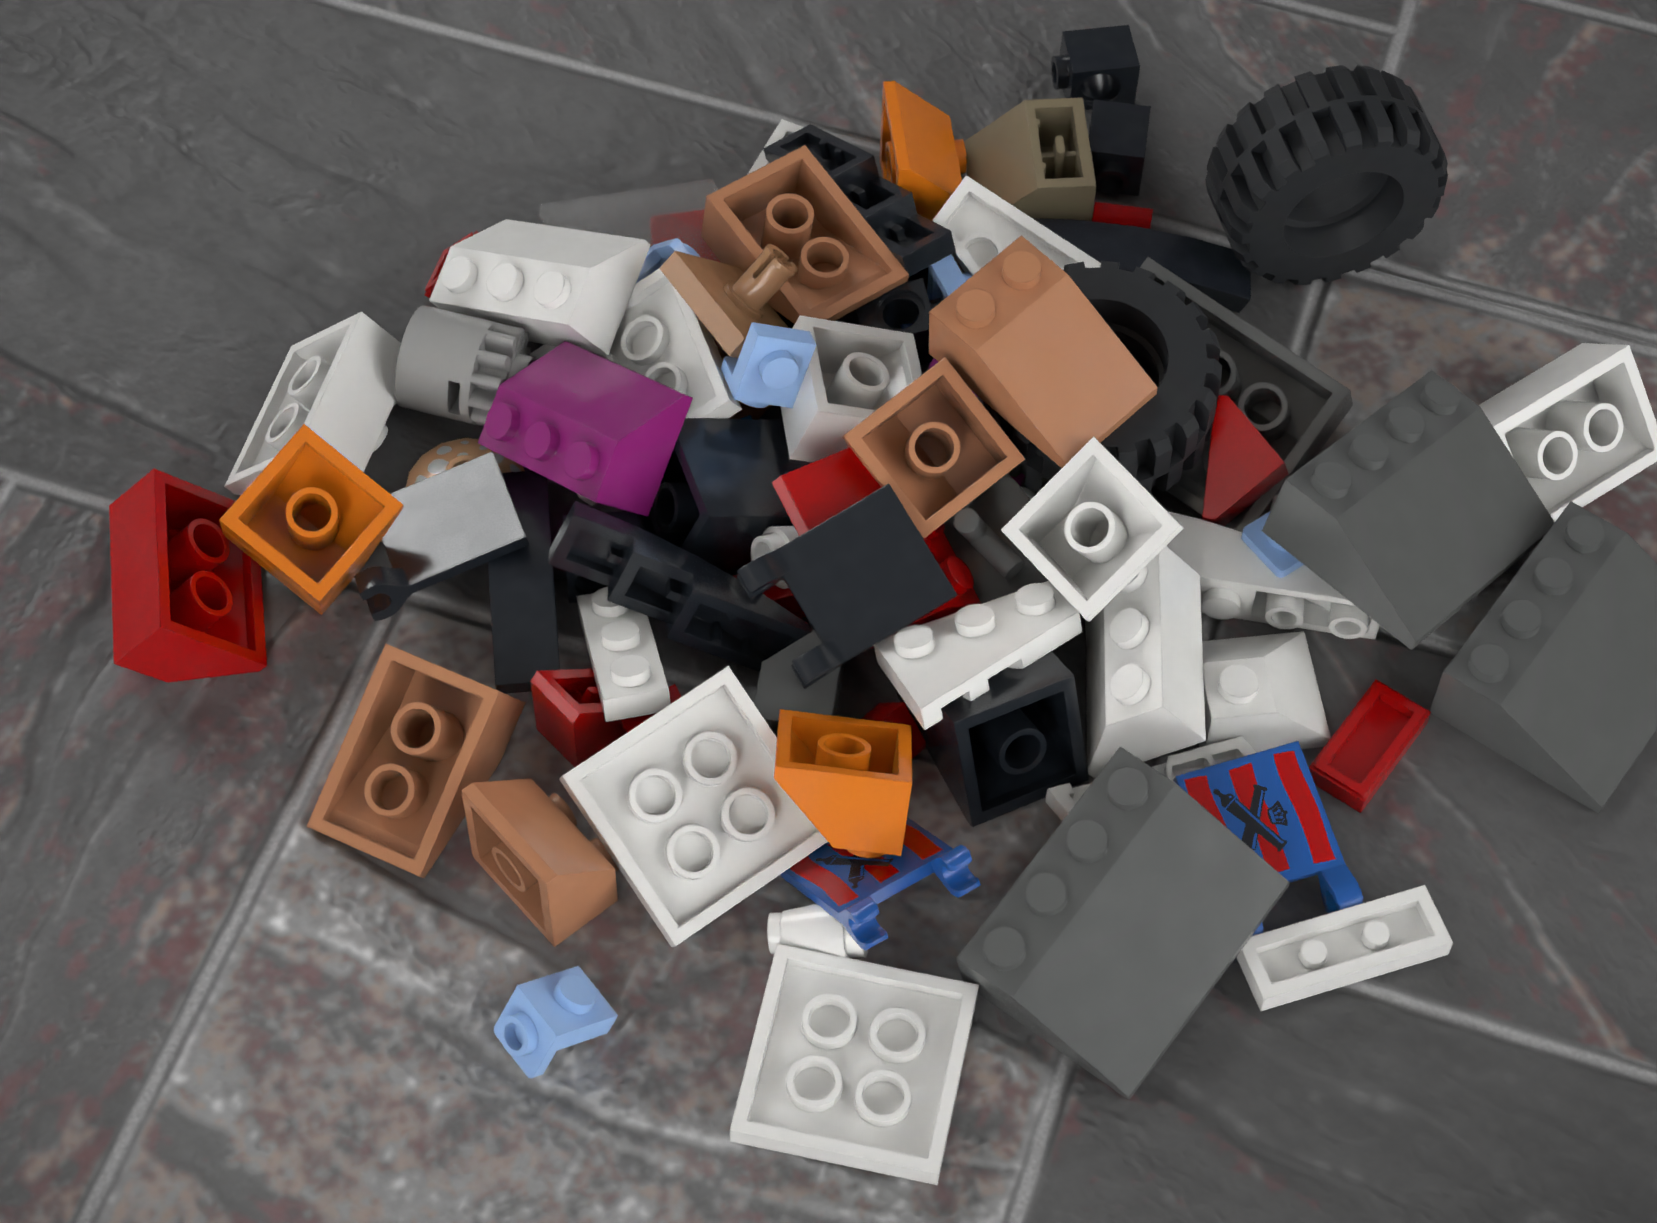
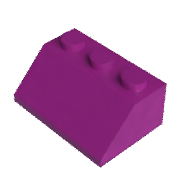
M564 341L499 385L492 406L486 416L478 444L596 503L648 516L693 397L578 345Z

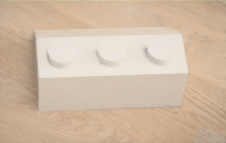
M505 219L450 247L429 301L439 309L524 328L525 332H529L528 341L558 346L567 341L593 353L608 355L651 245L644 239Z
M361 311L292 345L224 487L234 494L242 495L303 424L364 472L372 453L380 447L387 436L388 427L385 423L393 406L397 403L394 387L395 370L401 343Z
M1582 343L1478 405L1554 521L1558 519L1570 501L1583 508L1657 462V422L1629 345Z
M1165 546L1090 622L1085 619L1088 774L1093 778L1098 776L1120 746L1144 762L1206 741L1200 574L1170 548Z

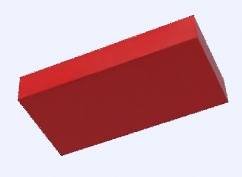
M1375 679L1309 766L1315 786L1361 813L1425 728L1431 711Z

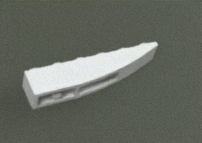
M1021 487L1030 500L1036 495L1035 492ZM1169 512L1184 528L1166 546L1200 574L1201 613L1220 620L1236 618L1268 623L1279 629L1302 628L1328 632L1344 639L1359 637L1376 639L1380 625L1305 565L1287 576L1279 578L1242 541V532L1199 518Z

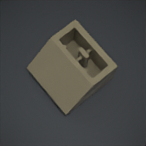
M1083 98L1024 100L964 141L967 176L1031 218L1092 221L1096 181Z

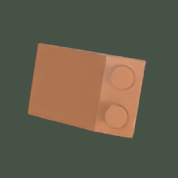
M805 145L706 196L701 237L721 263L739 267L744 273L763 252L765 246L772 244L789 257L788 261L795 264L798 269L797 272L768 301V304L794 324L800 315L835 321L908 281V272Z
M1022 235L929 311V354L938 362L946 357L964 382L978 397L1061 468L1093 437L1101 443L1157 394L1158 387L1071 277Z
M385 643L306 827L414 875L425 878L466 816L461 790L473 782H487L501 762L526 702Z

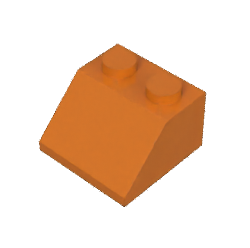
M896 81L883 82L880 138L882 178L912 192L917 213L932 221L961 183V174H966L967 160L964 140H954L949 115Z
M303 424L219 521L223 535L322 615L354 579V576L364 567L404 506Z
M780 709L774 767L775 781L833 848L847 849L850 853L863 858H877L884 854L901 856L912 788L911 725Z

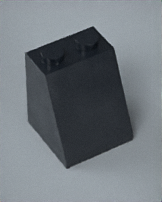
M685 418L649 515L639 514L640 528L697 555L732 576L738 575L737 570L751 562V545L756 537L761 536L771 526H793L772 482L779 476L812 462L790 459L783 420Z
M1052 651L1024 669L1007 667L988 679L990 690L973 701L965 699L962 695L942 707L943 719L926 730L923 729L906 705L926 741V749L963 815L972 827L1046 798L1048 788L1070 783L1071 787L1089 780L1075 678L1073 673ZM897 692V696L900 702H904L900 694Z

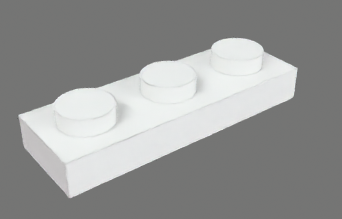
M608 587L599 589L592 594L576 596L579 618L606 722L658 713L670 705L669 688L648 616L607 601Z
M1423 885L1251 936L1236 958L1260 1011H1264L1446 956L1450 952L1453 941L1426 886Z

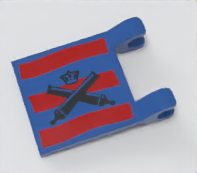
M1299 741L1181 774L1173 779V782L1186 791L1287 879L1289 883L1318 875L1321 895L1327 914L1363 903L1361 889L1345 864ZM1262 923L1252 936L1263 933L1264 927Z
M908 817L901 856L884 854L877 858H863L850 853L847 849L833 848L827 842L781 874L784 880L839 921L858 946L865 951L889 938L887 931L875 919V916L880 913L877 904L930 874L935 873L948 891L957 898L981 886L979 878L975 877L967 866L973 860L970 851L965 846L950 847Z

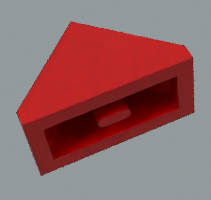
M1219 395L1211 432L1202 519L1225 526L1289 473L1285 462L1231 398L1227 395Z
M592 668L537 671L531 679L536 729L574 767L625 735L618 720L609 722L605 720Z

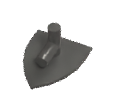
M1008 474L944 523V534L956 557L960 558L969 568L974 580L973 589L981 604L1017 592L1025 585L1049 581L1001 531L1030 501V498L1020 485Z

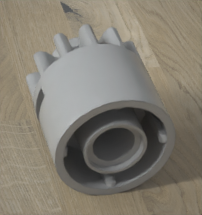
M426 305L418 307L406 327L398 353L394 386L397 404L402 408L484 426L486 416L492 406L499 385L537 360V357L530 355L531 348L526 347L529 340V332H525L524 328Z

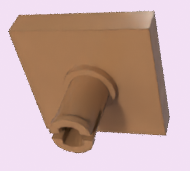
M772 244L765 246L763 252L744 273L739 267L674 251L659 268L730 357L739 358L751 322L788 328L776 311L768 304V301L791 276H794L798 269L793 262L788 261L789 257L781 249Z

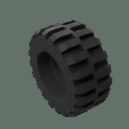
M1339 65L1327 67L1326 72L1316 75L1309 71L1294 76V82L1283 87L1277 84L1266 90L1264 98L1256 104L1249 102L1237 113V121L1233 125L1227 124L1219 134L1216 143L1217 147L1212 148L1206 168L1208 171L1205 179L1206 188L1235 257L1241 261L1242 266L1260 277L1262 276L1272 282L1281 284L1287 279L1295 285H1311L1312 281L1316 279H1322L1324 282L1341 279V274L1353 270L1359 273L1372 267L1371 262L1382 256L1387 259L1400 250V244L1407 238L1413 240L1423 230L1426 218H1433L1439 208L1441 196H1444L1448 179L1446 171L1448 162L1445 153L1412 88L1405 85L1402 79L1383 70L1380 72L1375 68L1357 65L1354 70H1349V68Z
M1101 261L1100 267L1085 268L1084 262L1064 265V271L1071 277L1158 387L1157 394L1105 438L1101 444L1150 494L1154 486L1160 491H1167L1181 480L1182 469L1185 471L1193 469L1202 456L1204 443L1209 441L1222 374V365L1218 362L1220 347L1216 334L1207 329L1208 318L1196 303L1192 302L1187 306L1184 304L1186 293L1168 280L1164 285L1155 282V273L1137 266L1134 272L1119 269V262ZM977 396L1025 458L1023 462L1008 474L1013 477H1017L1020 473L1024 474L1025 487L1037 494L1062 468Z

